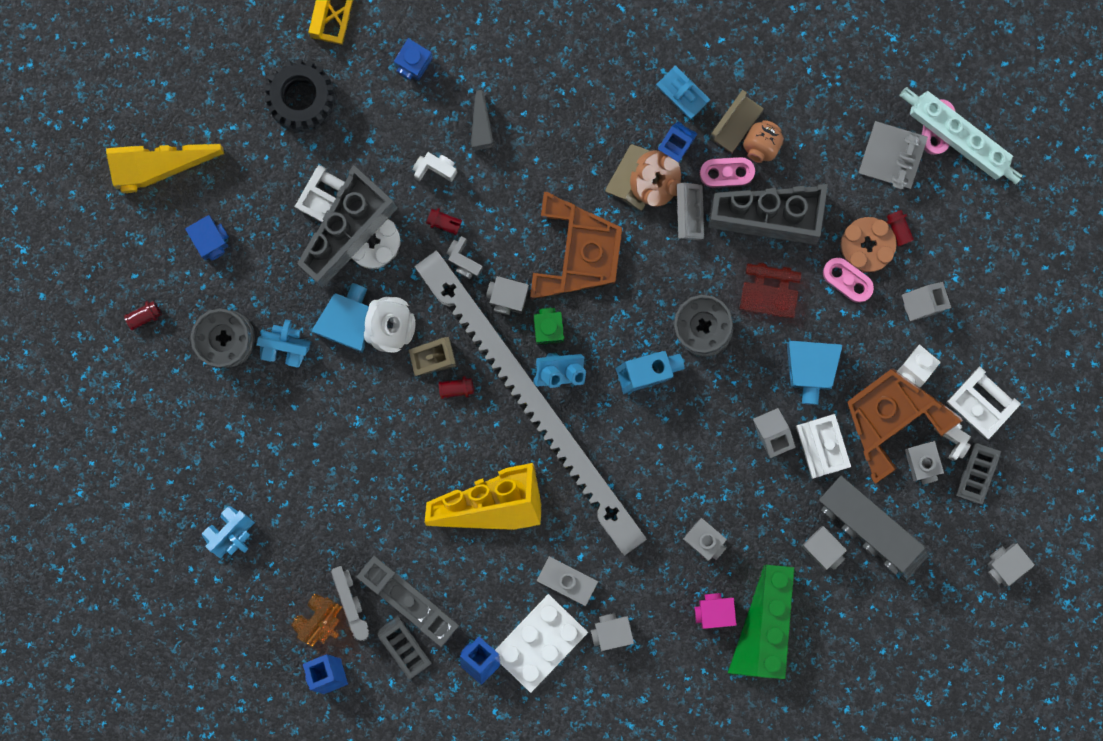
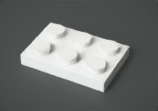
M548 594L495 651L499 653L500 664L531 693L582 640L588 631Z

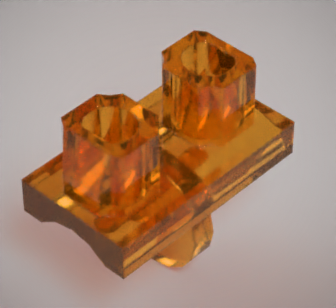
M314 594L307 605L315 611L311 619L308 620L303 615H299L291 624L298 633L297 638L311 647L314 646L318 639L324 643L329 635L336 639L340 634L334 628L340 620L335 616L342 608L341 605L332 599Z

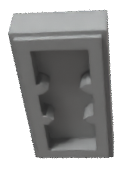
M679 183L677 184L678 238L702 240L704 239L703 186Z
M550 556L537 579L539 583L584 606L587 605L598 581Z

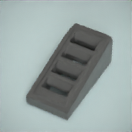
M482 90L476 91L471 136L472 151L493 148L494 146L485 95Z
M978 443L972 444L956 492L957 497L983 504L1001 451ZM977 454L991 457L990 462L976 458ZM976 464L987 468L986 473L972 469L973 465ZM973 475L984 479L983 483L969 480V476ZM968 485L980 489V493L976 494L967 491L965 487Z
M398 616L376 631L382 643L409 680L432 664ZM398 628L401 629V632L388 640L386 638ZM406 637L408 639V641L403 643L397 649L393 648V646L399 641H401L403 638ZM413 646L415 650L401 659L399 655ZM418 655L421 657V660L407 668L406 664Z

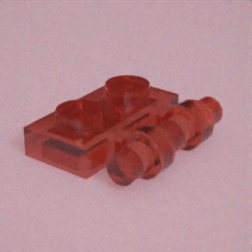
M758 262V265L747 263L745 274L755 275L756 278L755 283H743L739 310L793 319L798 291L788 289L789 281L800 283L801 272L791 271L789 267H782V269L767 267V264ZM764 278L780 280L779 287L763 285Z

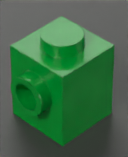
M555 308L540 309L539 314H534L536 345L564 342L561 312H556Z

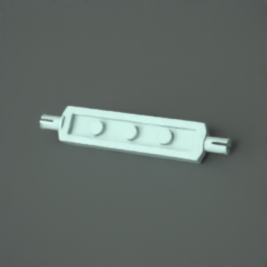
M908 87L903 89L900 97L912 105L910 115L995 180L1004 175L1014 184L1020 181L1022 174L1010 167L1013 156L929 91L917 96Z

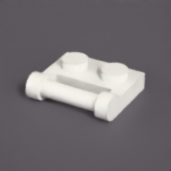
M318 165L297 201L295 208L323 222L324 215L331 208L336 198L318 189V184L321 181L339 191L341 185L343 186L345 182L326 172V168Z
M979 366L946 403L988 440L1021 403L1015 398L1012 400L985 375L986 371ZM976 383H979L1005 407L1001 413L973 388Z

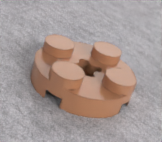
M657 150L643 154L636 162L639 164L636 172L632 171L630 185L632 193L645 204L651 206L664 205L673 196H677V184L681 183L679 163ZM655 173H658V174H659V180H658V182H657V183H652V180L656 178V174H655Z
M874 217L860 218L846 228L840 242L841 253L844 260L864 273L876 272L884 268L893 259L896 251V238L892 229L885 221ZM867 237L871 241H875L876 246L872 247V252H867L866 248H861V243H864Z

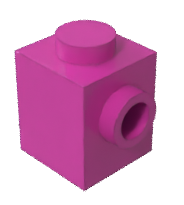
M721 593L706 594L705 600H700L699 606L694 607L696 623H701L702 629L736 626L734 598H722Z

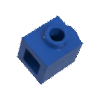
M408 38L394 60L395 67L397 68L396 72L408 80L414 78L419 81L433 57L429 50Z
M210 215L185 228L204 260L210 258L212 261L219 258L225 253L224 249L229 247L225 241L229 238L221 223L216 226Z
M478 637L473 643H469L460 654L461 668L482 685L500 667L499 653Z
M326 654L303 664L306 682L310 691L326 694L348 685L340 658Z

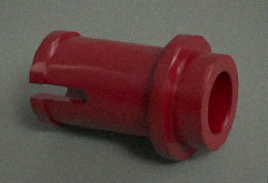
M432 208L426 224L431 225V229L436 227L456 236L462 219L440 212V208H437V210Z
M902 210L887 215L888 221L886 222L890 224L898 246L915 240L905 219L907 214H903Z
M146 301L145 306L124 315V318L129 328L133 331L135 328L152 320L158 321V317L162 314L155 301L151 303Z
M463 376V379L440 381L439 393L441 399L463 395L468 398L470 394H474L472 378Z

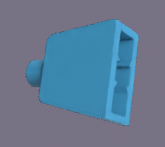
M352 283L347 297L335 293L313 327L312 332L363 353L366 342L364 339L365 318L369 306L362 304L367 288Z
M789 341L787 343L791 387L803 388L802 404L818 405L819 390L832 389L842 345Z
M661 351L622 363L616 368L623 394L668 381L673 378V372L684 369V362L680 354L668 357L666 351ZM652 366L656 368L657 373L653 371Z

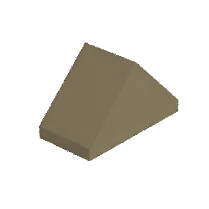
M449 337L409 349L415 376L457 367Z

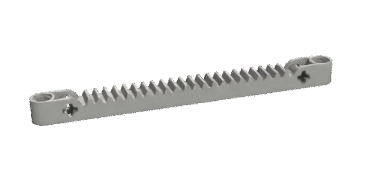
M436 250L415 265V269L438 301L445 306L456 307L453 315L455 318L462 316L459 321L461 326L469 325L465 331L467 335L475 334L472 339L473 343L482 342L478 348L480 353L488 351L485 356L486 361L495 360L491 366L493 371L501 369L498 377L499 379L508 378L504 385L506 388L514 387L511 392L512 397L521 396L517 402L519 406L527 404L524 410L525 415L533 413L534 415L530 420L531 423L540 422L537 431L539 433L547 432L543 438L545 442L553 440L550 449L560 450L556 456L557 459L566 458L563 467L573 468L569 474L570 477L579 476L576 485H586L582 493L584 495L592 494L589 503H599L598 520L624 556L646 541L647 539L438 251ZM447 285L450 288L456 287L454 289L455 296L452 298L449 295L443 296L445 293L444 287ZM609 507L611 510L616 508L618 510L615 522L612 519L605 520V508Z

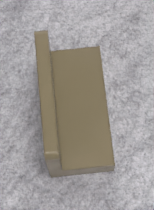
M744 90L740 92L710 136V140L730 154L735 151L764 109L746 97L747 92Z
M632 144L629 146L605 191L610 195L623 199L633 208L642 211L645 203L633 195L630 177L632 171L636 172V168L639 165L636 163L638 159L650 150ZM655 173V174H656V178L652 180V183H657V182H658V180H659V174H658V173Z

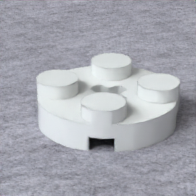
M389 219L374 233L376 238L380 239V244H375L374 248L371 249L369 248V243L366 242L354 254L352 259L358 265L368 269H378L390 263L397 256L400 249V235L395 224Z
M383 297L379 300H373L369 304V310L365 318V341L371 343L375 349L382 352H398L402 350L400 348L412 340L415 331L414 314L409 312L407 302L397 297ZM390 319V322L393 323V328L387 329V322Z

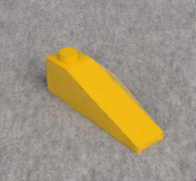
M221 144L182 146L181 151H177L176 147L169 145L159 146L154 149L155 151L144 149L143 146L106 148L112 184L116 189H121V193L137 192V188L149 186L224 154V148Z
M529 463L505 468L498 471L499 476L484 482L482 478L475 481L476 486L462 492L454 490L426 502V526L515 530L540 525L541 500L534 464Z

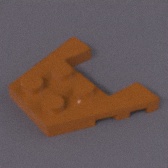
M544 192L541 217L569 221L562 276L533 273L530 298L536 299L615 283L622 227L578 208L574 204L564 201L549 192Z
M894 369L889 370L847 401L857 433L861 438L866 461H868L872 472V480L875 484L897 469L881 447V444L923 413L926 414L941 436L963 421L960 416Z

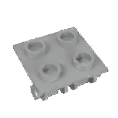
M875 121L859 173L893 183V186L899 189L904 187L911 189L928 137Z

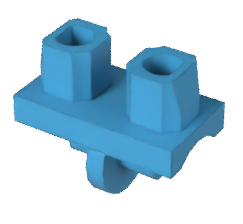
M676 65L656 84V87L690 120L710 102V99Z
M285 319L283 326L273 325L272 333L262 331L261 336L258 337L257 346H260L261 360L275 361L277 351L281 350L287 352L285 364L299 367L310 349L311 341L299 339L300 330L292 329V321Z
M549 353L547 357L537 358V373L533 383L537 387L548 386L549 388L559 387L561 384L568 383L583 385L586 376V370L583 368L585 357L581 354L559 356L557 353Z
M228 506L220 516L227 524L220 531L211 525L202 533L207 543L205 547L219 558L226 552L232 555L238 548L245 553L248 547L244 542L251 536L247 530L255 523L242 511L238 512Z

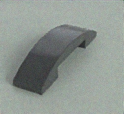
M373 556L357 575L360 581L409 619L440 647H443L459 627L454 620L377 557Z

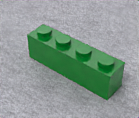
M763 566L727 673L785 679L794 567Z

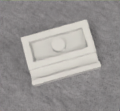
M835 414L796 426L812 479L851 467Z

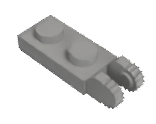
M342 566L331 569L351 633H353L352 636L359 641H364V639L369 637V630L367 629V623L359 619L358 613L362 612L358 597L351 596L349 587L353 586L350 573L348 570L343 571Z

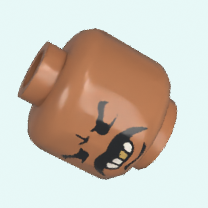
M770 121L757 122L751 126L743 146L748 153V157L754 162L772 161L778 154L784 137L780 127Z

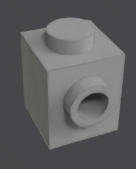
M497 276L495 283L490 281L486 297L490 298V305L495 307V312L510 315V312L513 311L522 314L529 285Z
M943 282L927 285L902 295L904 308L908 313L910 321L925 318L951 308Z
M778 408L753 419L759 439L770 458L795 448L790 428Z
M935 441L905 449L913 481L921 480L922 485L938 481L937 475L944 473Z
M702 518L697 521L682 539L707 561L712 557L717 560L727 548L723 545L727 539Z
M824 526L820 527L802 545L804 550L824 570H827L829 567L834 570L845 560L843 554L847 550Z
M1017 543L1010 545L1007 549L1003 546L990 555L992 561L987 564L991 569L988 572L991 578L998 585L1002 583L1004 586H1010L1034 566L1033 562Z
M615 613L600 616V622L595 623L596 629L591 630L594 647L600 645L601 651L634 644L628 616L616 618Z

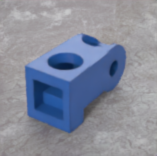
M678 121L671 126L658 150L679 162L698 133L686 128Z

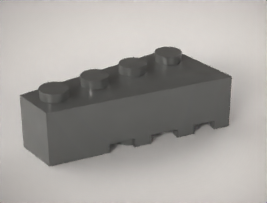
M354 165L349 171V176L344 185H341L336 194L337 197L331 208L324 215L323 222L318 231L314 233L297 263L322 289L398 209L394 201Z
M828 184L815 187L797 186L790 189L776 190V188H771L764 191L751 192V190L715 193L712 200L708 228L817 245L821 236Z
M842 476L819 499L823 507L820 511L831 521H834L836 518L844 525L841 529L852 539L857 537L864 543L862 547L873 557L877 555L885 562L883 565L894 575L898 574L905 581L928 558L926 548Z

